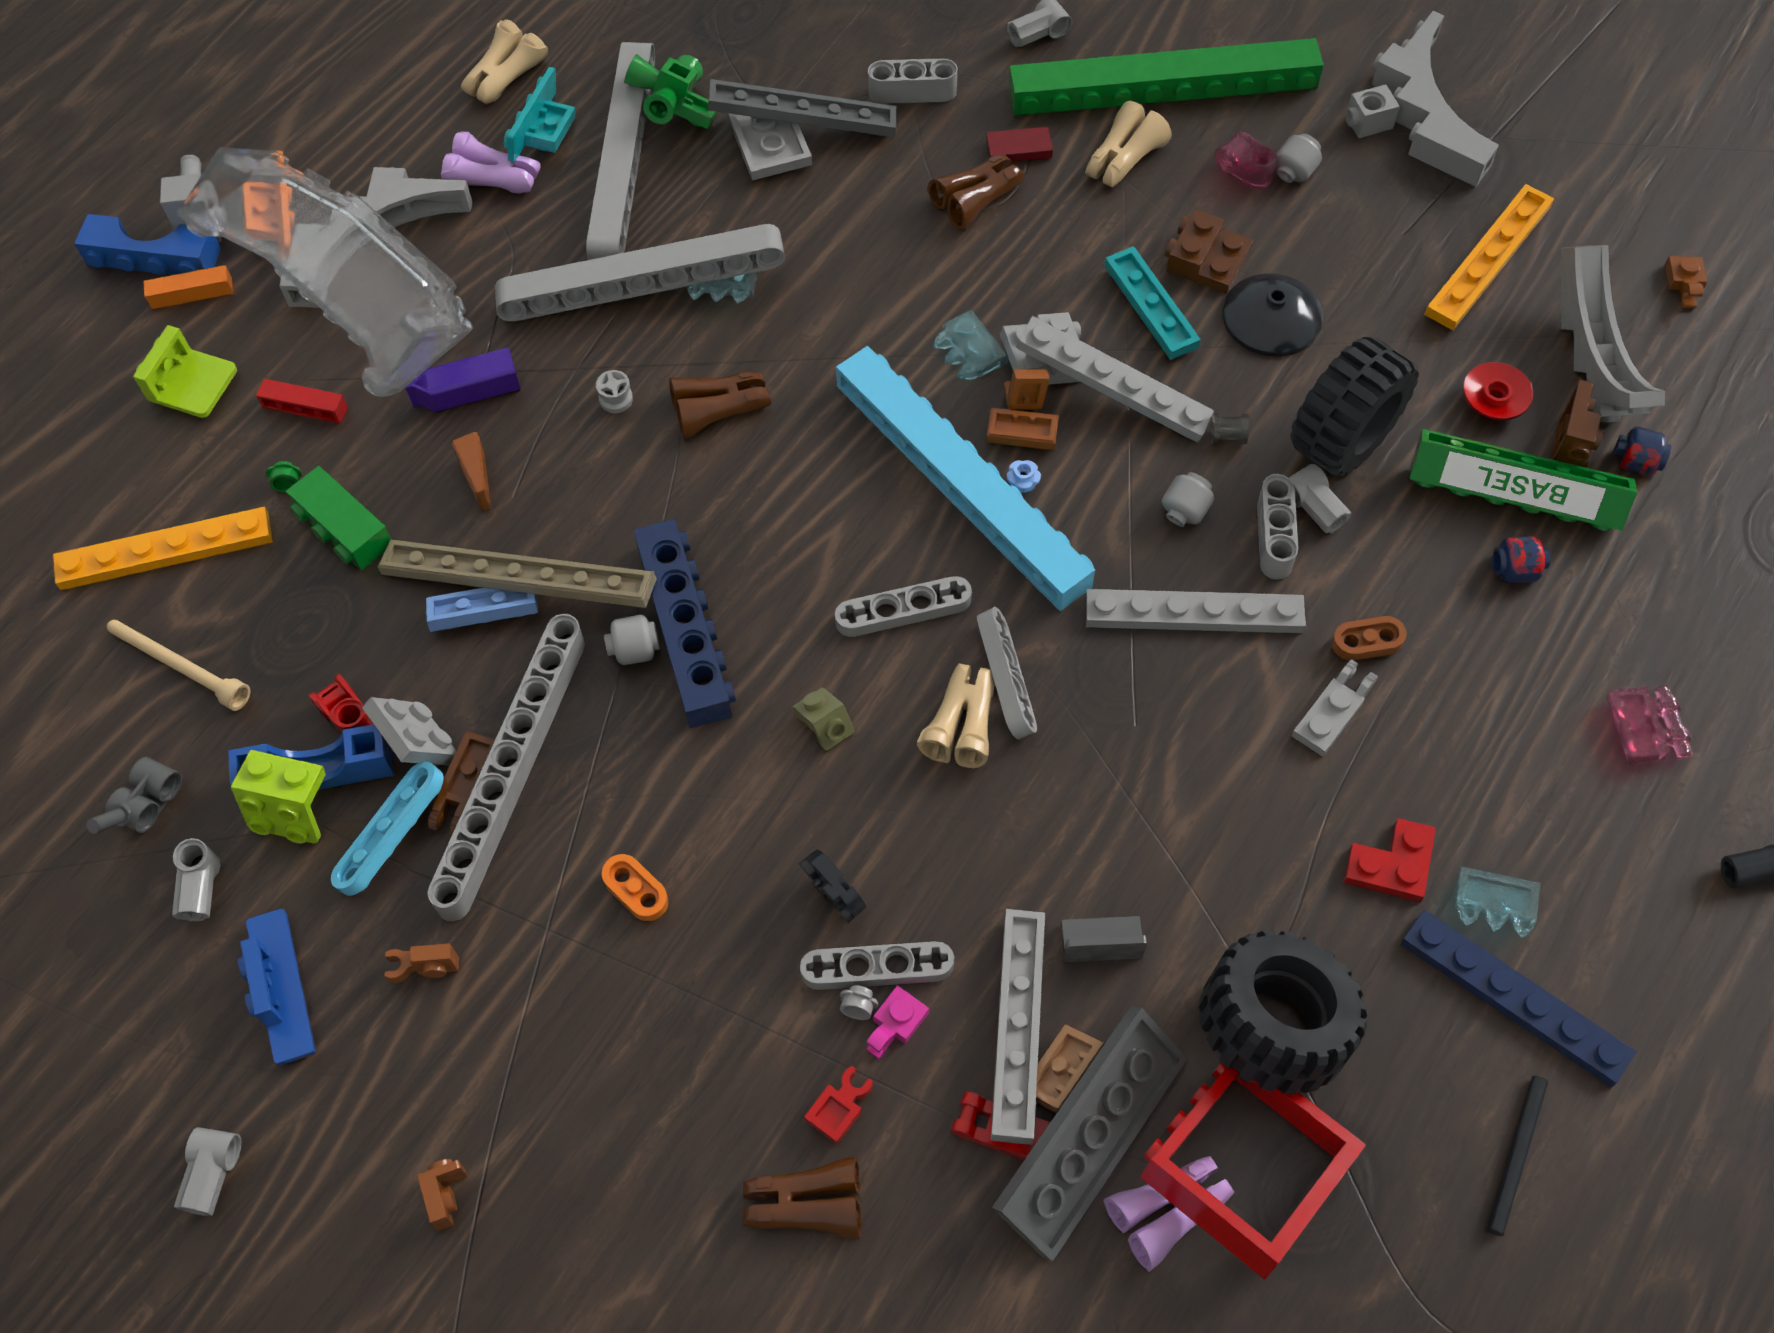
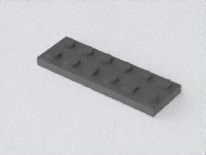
M1130 1006L992 1207L1042 1258L1053 1262L1188 1059L1142 1007Z

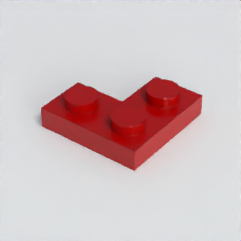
M1397 818L1394 823L1390 851L1353 843L1349 851L1344 883L1421 903L1425 896L1436 827Z

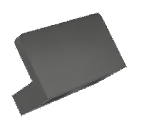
M1140 916L1061 920L1064 962L1143 959L1147 938L1145 935H1142Z

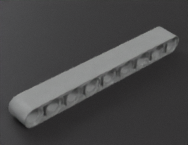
M621 43L587 235L586 251L588 260L621 254L625 251L646 122L643 104L645 99L650 96L651 90L625 84L624 79L627 69L636 54L655 67L653 43Z
M763 224L499 279L494 286L497 315L504 321H519L773 269L780 266L785 260L781 233L775 225Z
M569 614L556 615L547 624L429 885L428 898L439 916L446 921L454 922L460 920L469 912L584 651L585 642L579 623L575 617ZM564 635H572L567 639H560ZM559 665L554 670H546L549 666ZM538 696H545L541 701L531 702ZM522 728H531L527 733L517 734ZM508 760H517L512 766L502 767ZM503 792L499 798L488 800L489 796L493 793ZM488 825L482 833L472 834L478 826ZM473 859L466 868H457L463 860ZM457 893V897L452 902L442 903L445 896Z

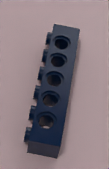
M675 519L633 529L643 568L645 571H654L657 578L651 596L689 728L732 717L730 703L736 702V697L731 681L724 682L721 672L726 671L727 668L722 650L714 651L712 641L718 640L713 620H705L703 611L708 610L703 589L696 590L694 581L699 580L694 559L687 561L685 552L691 551L686 531H678ZM666 560H674L670 563H662ZM675 589H683L681 592L671 593ZM686 618L692 619L688 623H679L681 620ZM692 649H701V651L696 654L688 653ZM703 679L711 680V682H709L706 685L696 684L698 681Z

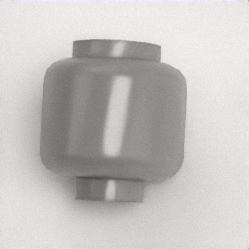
M1308 134L1288 137L1274 157V163L1278 169L1277 175L1287 183L1307 181L1322 160L1319 142Z
M1189 472L1187 475L1176 476L1161 500L1164 509L1167 511L1166 518L1180 527H1184L1186 523L1191 525L1199 524L1214 501L1211 483L1202 476Z
M644 615L615 619L610 626L611 633L604 635L608 656L615 655L621 665L626 666L650 661L654 657V650L660 649L655 622H648Z

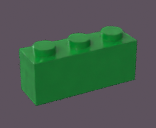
M317 466L286 490L292 502L289 509L301 523L308 521L312 525L311 530L321 542L325 544L330 541L335 546L333 547L334 552L345 564L352 562L362 571L385 552L391 539L386 526L320 466Z

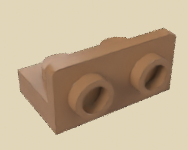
M1065 1024L1038 1062L1036 1103L1057 1113L1104 1046V1042Z

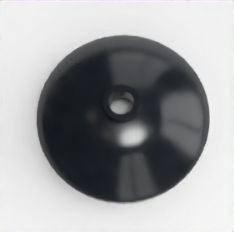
M1265 273L1243 279L1229 291L1223 307V321L1230 336L1242 347L1260 355L1281 357L1298 353L1309 347L1316 340L1323 323V309L1316 294L1304 283L1286 275Z

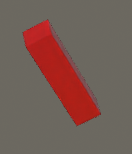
M269 379L263 380L256 394L262 408L341 424L348 409L342 394Z

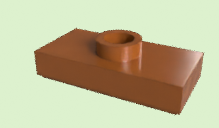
M991 408L986 442L1055 450L1059 415Z

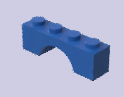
M87 214L74 243L86 265L97 268H117L125 271L152 272L158 275H177L213 268L221 252V247L214 232L209 227L180 224L173 232L160 239L139 241L129 238L118 217Z
M374 724L345 729L337 741L314 750L289 751L275 748L269 744L228 750L230 786L250 750L323 766L326 775L319 789L395 776L393 750Z

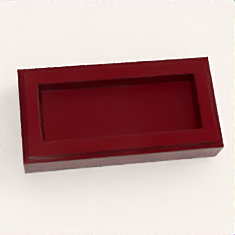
M1049 127L986 132L989 158L994 155L1005 154L1014 162L1052 158L1053 156Z

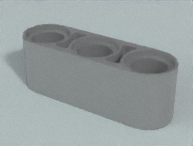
M949 59L876 61L868 68V94L872 101L881 104L950 101L957 94L958 68Z
M1271 474L1263 481L1257 502L1259 555L1261 571L1265 576L1279 580L1289 576L1298 553L1295 488L1289 477L1282 474ZM1274 555L1281 556V557H1283L1284 559L1277 558V557H1275Z

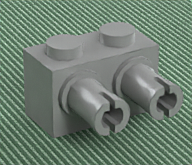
M185 155L180 159V176L161 178L160 203L174 230L180 224L212 228L217 241L221 242L222 228L226 227L224 212L222 208H217L215 204V194L210 181L201 175V162L199 158L194 155Z

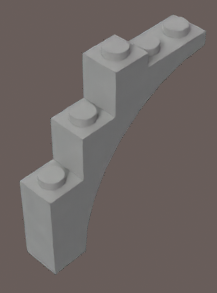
M1432 11L1425 22L1419 21L1410 40L1405 39L1401 46L1392 43L1385 53L1380 52L1372 66V70L1375 71L1372 85L1376 87L1387 85L1400 106L1395 122L1412 129L1409 135V140L1412 141L1408 155L1477 187L1491 168L1499 145L1477 133L1461 120L1445 102L1436 86L1431 69L1430 49L1437 39L1444 15Z
M374 167L367 197L335 195L328 225L295 224L279 285L288 306L321 308L329 286L346 262L374 238L394 227L437 214L471 212L473 201L467 181L408 178L405 168Z
M1608 245L1562 248L1561 329L1573 330L1574 371L1586 373L1587 382L1594 383L1591 398L1596 399L1593 412L1602 414L1600 422L1621 421V415L1651 413V407L1665 406V391L1653 387L1640 375L1623 344L1612 301Z

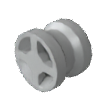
M609 370L598 377L596 390L602 408L610 413L626 411L633 402L630 381L627 375L622 371Z

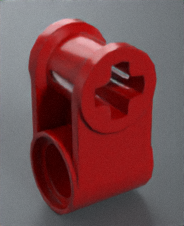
M340 674L334 677L335 681L317 694L312 692L308 695L318 711L327 721L331 722L340 735L345 729L373 725V722L362 708L364 706Z

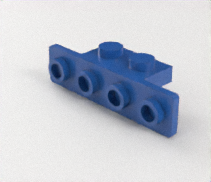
M278 909L249 918L246 921L249 939L240 942L243 956L238 957L240 973L244 980H248L250 992L245 994L248 1012L252 1017L256 1016L267 1027L273 1060L277 1065H283L313 1055L316 1049L287 913L284 909Z

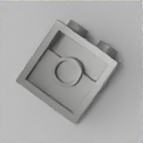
M1069 312L1037 315L1038 319L1080 340V324L1078 321L1071 320ZM1028 324L1003 326L1000 336L1012 369H1047L1049 375L1048 385L1080 382L1016 348Z

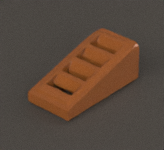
M473 432L453 440L452 446L458 463L481 510L487 511L490 509V495L485 453L478 433Z

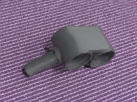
M150 757L139 759L129 774V784L135 788L134 791L126 787H120L115 790L107 801L105 813L87 821L86 827L88 831L95 834L118 825L127 826L139 833H145L154 825L165 805L180 789L182 774Z

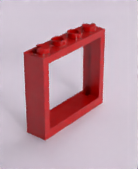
M1221 1062L1212 1074L1217 1079L1214 1084L1209 1087L1203 1083L1191 1098L1189 1103L1194 1108L1187 1115L1181 1110L1170 1123L1166 1131L1171 1136L1165 1143L1157 1139L1146 1152L1144 1158L1149 1163L1140 1178L1256 1274L1266 1280L1366 1144L1299 1092L1297 1094H1281L1278 1088H1275L1273 1092L1260 1089L1259 1083L1253 1080L1247 1083L1238 1077L1240 1073L1232 1066L1228 1069ZM1234 1080L1243 1085L1334 1157L1271 1242L1170 1161L1171 1157Z

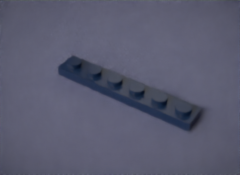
M1423 910L1401 942L1402 946L1610 1087L1617 1084L1637 1052L1426 910Z

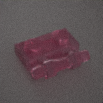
M1648 686L1611 690L1606 696L1628 764L1664 760L1670 754L1668 745L1674 747L1678 759L1687 758L1693 754L1689 744L1692 740L1689 729L1683 727L1678 713L1681 711L1679 701L1676 697L1672 696L1669 686H1660L1654 690L1657 699L1651 698ZM1658 715L1664 718L1667 729H1662Z

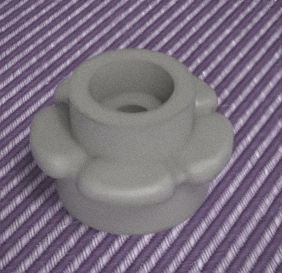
M854 985L849 990H844L840 993V1011L844 1015L857 1020L870 1019L872 1010L878 1007V1002L875 998H872L873 992L863 986Z

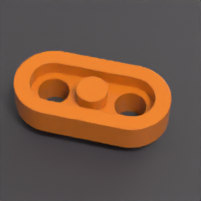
M618 854L605 862L602 868V879L606 888L636 918L642 921H654L666 912L668 896L665 888L635 858L626 854ZM626 873L630 875L625 882L617 881V877L621 874ZM652 898L656 900L652 907L642 906L646 899Z

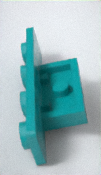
M549 67L544 76L538 78L533 94L528 95L524 109L518 111L512 129H507L504 137V147L508 149V161L516 162L524 146L555 153L575 119V107L552 102L556 94V68Z

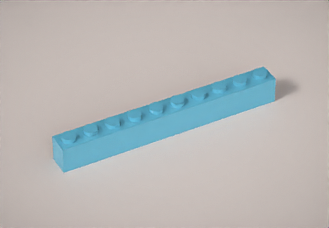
M866 346L836 366L837 387L1060 612L1084 595L1087 589H1092L1095 569L1090 559L1083 554L1080 555L1073 549L1067 537L1062 532L1055 531L1047 523L1043 513L1037 508H1032L1023 499L1017 487L1009 485L1003 480L997 468L990 462L986 463L978 455L976 448L970 441H964L955 432L953 425L946 418L942 419L933 411L930 402L925 397H919L911 389L907 379L902 375L898 376L881 354L877 355L869 346Z

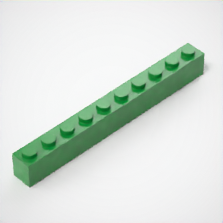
M1316 38L1010 65L1009 93L1013 115L1015 116L1122 106L1127 101L1147 104L1318 88L1324 64Z

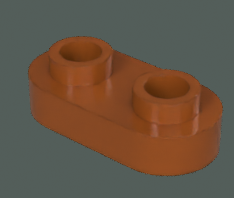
M1391 616L1345 622L1337 627L1332 638V648L1339 657L1349 661L1351 659L1354 661L1391 655L1402 648L1406 640L1407 631L1400 620ZM1380 636L1388 637L1390 642L1383 641ZM1344 642H1351L1355 647H1349Z

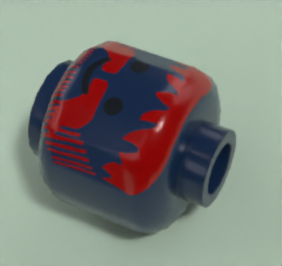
M1634 427L1626 436L1620 435L1618 437L1613 455L1619 456L1618 463L1622 470L1643 476H1652L1657 470L1663 471L1670 456L1671 445L1667 444L1666 436L1663 433L1642 427Z
M1537 537L1505 538L1499 544V547H1495L1493 550L1492 566L1494 573L1497 576H1501L1505 583L1537 582L1542 577L1544 570L1550 567V552L1548 548H1543L1541 541Z

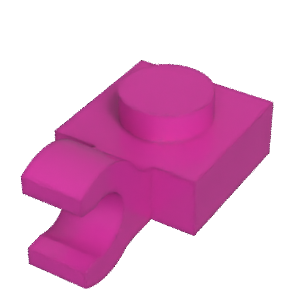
M896 986L873 1016V1022L880 1027L867 1040L866 1044L869 1046L866 1048V1051L880 1059L895 1038L906 1045L928 1016L930 1008L899 986Z

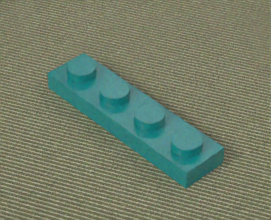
M1134 246L1105 258L1104 267L1170 360L1199 348L1201 339Z

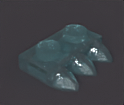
M759 272L687 284L688 293L693 300L698 299L704 293H710L715 302L720 301L726 295H731L736 303L740 304L748 297L754 296Z
M972 310L944 323L943 330L937 335L933 343L934 348L945 349L953 347L948 352L945 363L961 364L966 362L957 375V378L961 380L979 378L1007 363L1006 352Z
M1461 866L1457 872L1453 908H1457L1459 916L1466 926L1472 924L1480 913L1484 914L1493 932L1499 930L1506 923L1507 919L1512 920L1514 929L1523 938L1532 931L1537 921L1540 883Z

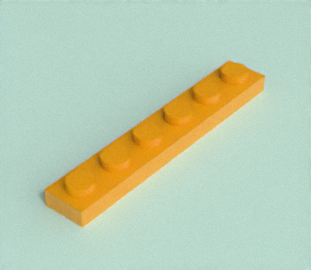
M1525 184L1430 302L1424 315L1454 331L1551 208L1554 198Z
M260 507L53 554L55 584L60 590H65L273 543L269 513L265 507Z

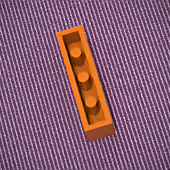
M226 265L143 281L144 296L151 309L234 294L232 277Z

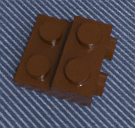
M1194 209L1191 216H1183L1177 231L1180 234L1179 238H1171L1165 251V256L1169 258L1167 272L1227 294L1252 248L1253 239L1224 229L1225 219Z
M1579 380L1558 421L1549 459L1588 468L1593 450H1598L1604 434V430L1598 429L1602 414L1593 412L1596 399L1591 398L1594 383Z

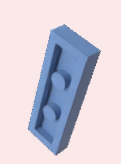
M478 588L426 598L427 624L430 632L538 613L537 594Z

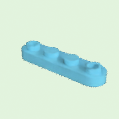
M424 761L423 763H417L406 773L334 867L331 874V883L336 889L347 896H352L363 891L369 885L371 879L392 855L394 849L409 829L414 826L425 808L440 792L444 777L437 767L428 761Z

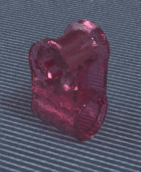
M1238 131L1233 135L1231 142L1215 150L1214 157L1216 163L1223 171L1234 175L1254 189H1265L1271 185L1276 164V152L1254 139L1247 132Z

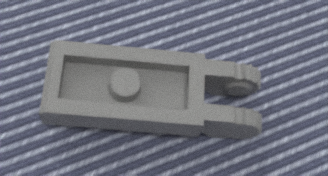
M1352 659L1343 668L1337 679L1333 678L1292 733L1293 738L1322 757L1360 709L1365 700L1364 697L1378 678L1377 675L1370 672L1364 677L1356 692L1345 686L1357 670L1358 663Z

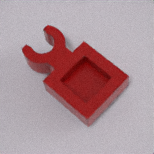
M853 1066L847 1068L843 1073L842 1087L839 1091L828 1085L804 1116L806 1123L836 1145L840 1143L862 1113V1108L855 1104L856 1100L866 1098L873 1089V1081L870 1078L860 1088H855L850 1084L851 1079L856 1075V1068Z

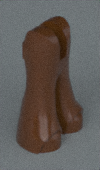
M1005 154L994 155L975 168L931 180L928 184L927 192L933 205L937 209H947L951 223L957 229L965 230L971 226L978 214L988 204L1020 185L1025 175L1016 165H1012V161Z
M749 370L719 378H669L670 396L673 407L677 411L679 428L684 439L694 437L709 424L723 418L756 411L771 405L768 390L765 388L766 384L763 374Z
M858 1157L843 1158L807 1171L759 1176L744 1181L743 1197L745 1199H776V1204L745 1207L743 1209L744 1226L760 1229H814L833 1233L848 1239L861 1240V1209L857 1197L860 1196ZM816 1195L848 1196L833 1199L796 1201L803 1197Z

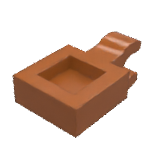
M1669 256L1665 263L1669 290H1680L1682 308H1697L1696 297L1703 296L1704 288L1707 284L1703 257Z
M450 943L411 946L410 951L392 949L385 952V957L389 962H401L397 970L386 971L384 974L385 978L391 983H400L406 980L414 971L427 978H440L446 976V972L459 971V956Z

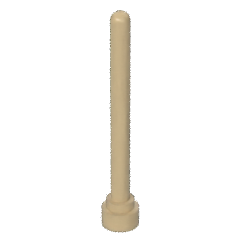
M111 620L108 622V632L214 691L219 703L230 710L237 711L248 701L251 689L236 678H226L223 680L120 621Z

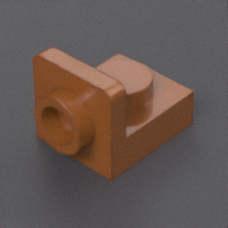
M1013 369L1011 381H1006L1003 387L1009 410L1042 409L1049 383L1047 369Z
M439 1160L430 1164L427 1167L428 1171L417 1174L429 1222L438 1232L454 1226L451 1213L457 1211V1204L451 1187L444 1188V1186L467 1178L466 1169L459 1160Z

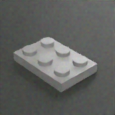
M726 113L752 181L812 165V156L798 123Z

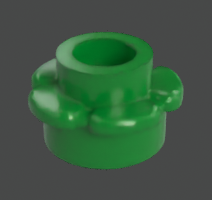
M287 461L277 462L266 470V477L269 478L270 487L281 493H286V490L297 483L302 476L301 470Z

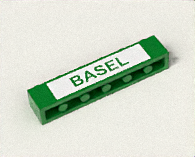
M1422 429L1410 465L1409 479L1415 480L1420 486L1448 488L1452 493L1459 496H1470V494L1484 497L1486 501L1496 505L1510 503L1520 506L1522 510L1529 513L1537 514L1543 511L1555 514L1558 519L1566 522L1580 520L1588 522L1593 527L1603 531H1610L1612 529L1623 531L1637 495L1635 479L1427 429Z

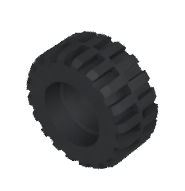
M1362 337L1355 340L1351 346H1347L1337 358H1334L1327 370L1320 375L1315 386L1305 397L1306 400L1300 406L1296 414L1297 418L1293 421L1291 427L1293 431L1290 433V438L1294 448L1331 475L1343 476L1351 473L1353 469H1357L1365 459L1367 460L1373 454L1377 446H1380L1385 440L1386 435L1394 428L1396 421L1405 411L1408 401L1411 400L1414 394L1413 390L1418 384L1419 372L1415 363L1378 338Z
M1274 930L1261 931L1257 935L1248 934L1241 937L1237 943L1231 944L1224 952L1203 987L1204 991L1199 1001V1009L1202 1014L1199 1018L1203 1031L1209 1032L1206 1039L1213 1051H1219L1221 1054L1219 1059L1228 1069L1232 1066L1240 1073L1238 1075L1239 1078L1247 1083L1253 1080L1259 1083L1260 1089L1270 1092L1278 1088L1281 1094H1297L1299 1090L1302 1093H1309L1318 1090L1320 1086L1329 1084L1361 1044L1360 1041L1364 1037L1367 1028V1007L1365 1000H1360L1363 993L1358 981H1352L1350 978L1352 972L1345 963L1340 964L1334 959L1336 954L1328 948H1325V950L1315 945L1316 941L1308 937L1299 939L1295 937V933L1280 931L1278 935H1275ZM1256 994L1272 995L1289 1003L1303 1017L1309 1030L1296 1029L1275 1019L1264 1009Z

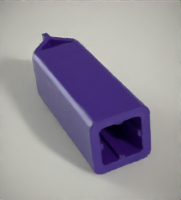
M509 347L420 371L411 384L405 385L413 408L421 406L433 412L521 389Z

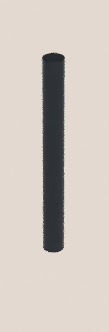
M1532 1076L1487 1226V1231L1497 1236H1504L1547 1089L1548 1081L1539 1076Z

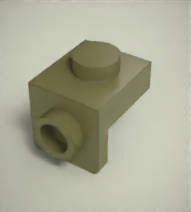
M823 687L807 694L803 700L792 706L797 718L815 732L820 746L824 750H829L855 732L844 704Z

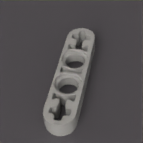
M954 576L847 600L839 604L835 610L836 628L844 636L856 637L960 613L970 606L972 597L971 585L966 579ZM956 590L958 594H961V598L955 599L953 595H950V591ZM936 593H940L939 598L942 599V604H937ZM917 596H924L930 600L931 604L925 609H917L912 606L911 601ZM890 604L895 607L896 612L890 617H882L877 614L876 609L880 605ZM865 609H870L871 620H867ZM853 614L856 622L849 623L846 615Z
M993 607L977 615V622L1007 726L1012 735L1020 740L1036 733L1037 723L1007 622L1001 611Z
M937 941L816 949L804 955L800 963V972L806 986L816 990L850 988L854 985L869 987L939 982L951 975L954 968V954L948 945ZM913 954H919V962L931 961L932 954H939L941 960H947L942 962L941 969H933L932 963H920V972H914L915 959ZM901 955L908 961V967L902 973H892L886 968L887 960L891 956ZM854 958H862L869 964V969L862 976H853L846 969L848 962ZM840 959V973L842 977H836L835 969L824 970L820 978H815L813 971L807 970L814 968V962H822L823 968L826 969L835 968L834 960Z

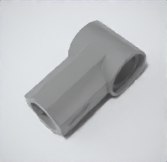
M1042 0L1036 6L1034 12L1008 22L1007 31L1011 42L1017 48L1047 35L1053 39L1061 38L1070 30L1073 22L1072 18L1057 0Z
M1310 464L1289 477L1295 488L1296 508L1302 507L1325 533L1330 532L1332 534L1349 520L1351 512L1329 489L1328 479L1319 466Z
M195 838L186 839L177 845L173 853V862L177 867L172 916L176 919L190 922L203 921L205 918H210L213 881L221 867L220 859L201 840ZM203 855L202 860L197 865L191 867L193 860Z
M196 1127L192 1131L185 1149V1160L188 1165L174 1208L191 1214L213 1216L226 1172L231 1171L235 1167L240 1155L242 1142L239 1134Z

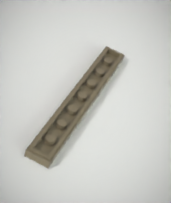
M391 539L378 565L381 575L641 608L647 607L657 580L654 571Z

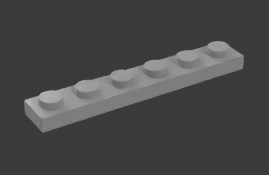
M1034 316L1031 317L1016 346L1022 352L1197 443L1202 438L1214 410Z
M1087 589L1086 627L1304 633L1306 628L1304 595Z
M1006 909L991 1141L1032 1145L1034 1140L1045 913L1014 909Z

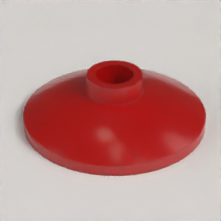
M1488 362L1480 364L1467 374L1463 383V394L1469 406L1478 414L1489 419L1510 420L1517 418L1527 411L1533 400V388L1529 379L1520 370L1505 363Z

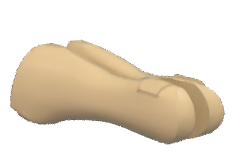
M508 19L501 20L496 25L490 47L483 58L465 77L461 84V89L472 97L477 96V99L486 105L495 102L511 82L547 58L548 48L535 34L528 33L523 36L522 31L515 23Z
M1127 101L1123 103L1105 141L1091 156L1085 174L1097 180L1104 173L1103 183L1113 188L1143 156L1153 149L1164 147L1170 141L1172 133L1168 122L1163 116L1153 110H1150L1145 117L1143 106L1136 102Z
M958 663L950 678L944 699L936 716L922 730L918 738L917 746L922 754L931 760L949 763L963 710H967L966 720L955 747V760L959 766L967 768H978L985 765L989 755L988 717L995 685L991 669L981 667L975 685L969 684L971 665Z

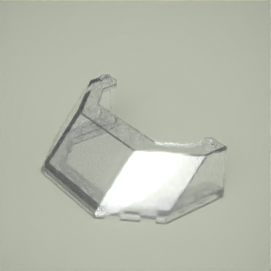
M219 147L177 214L187 223V228L197 236H222L266 258L275 267L274 271L280 277L291 281L299 288V293L303 298L316 303L324 311L323 315L329 321L345 329L352 342L365 348L370 367L365 368L361 378L364 381V387L370 393L380 397L398 394L473 329L471 321L463 318L466 309L462 299L453 294L457 288L455 282L359 196L348 190L344 195L328 187L330 180L308 168L302 173L287 164L289 162L288 157L277 151Z

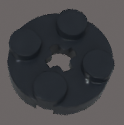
M816 849L799 863L803 871L813 881L812 885L826 901L830 899L835 904L833 907L846 923H850L867 908L853 886L850 887L847 884L842 872L822 851Z

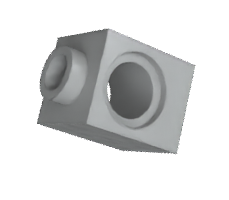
M1382 85L1352 93L1348 108L1345 111V119L1348 126L1353 128L1358 138L1393 129L1400 106L1387 85Z

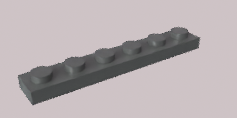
M710 79L708 111L894 137L896 106Z

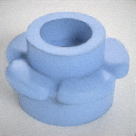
M1017 460L1009 466V472H1007L1006 477L1010 485H1014L1020 492L1025 493L1035 488L1041 479V473L1037 471L1038 466L1034 462Z

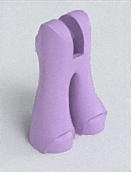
M458 132L453 139L452 153L446 154L443 159L441 178L443 180H466L468 186H493L521 194L531 191L541 165L538 161L523 156H518L516 162L508 161V153L482 144L469 132Z
M1211 1156L1195 1160L1180 1169L1197 1183H1202L1219 1168ZM1226 1179L1206 1188L1208 1192L1223 1204L1234 1194V1190ZM1149 1184L1139 1188L1120 1191L1105 1198L1103 1201L1112 1222L1122 1233L1127 1232L1146 1217L1170 1203ZM1175 1207L1153 1222L1133 1232L1129 1236L1128 1242L1138 1262L1150 1272L1163 1261L1173 1246L1197 1224Z

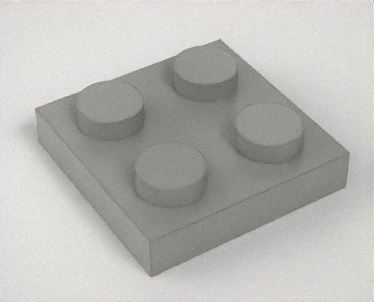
M371 697L362 707L401 762L423 763L428 761L436 765H450L456 749L451 744L450 736L438 727L431 717L432 712L424 704L417 701L409 702L392 698Z

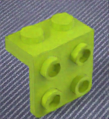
M167 325L161 336L155 340L152 349L144 361L138 365L133 378L148 401L204 418L215 407L237 373V367L231 361L192 350L181 330Z
M250 750L231 785L232 792L249 829L260 835H268L270 833L283 836L295 843H318L321 834L310 805L326 775L323 766Z

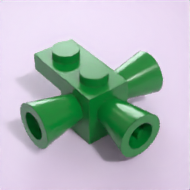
M638 54L633 57L627 69L624 83L654 91L653 94L645 99L643 104L644 112L652 122L666 124L672 119L673 114L687 119L694 126L708 129L717 116L718 112L708 111V99L692 92L694 84L699 82L703 76V68L695 57L682 55L676 60L670 57L660 71Z

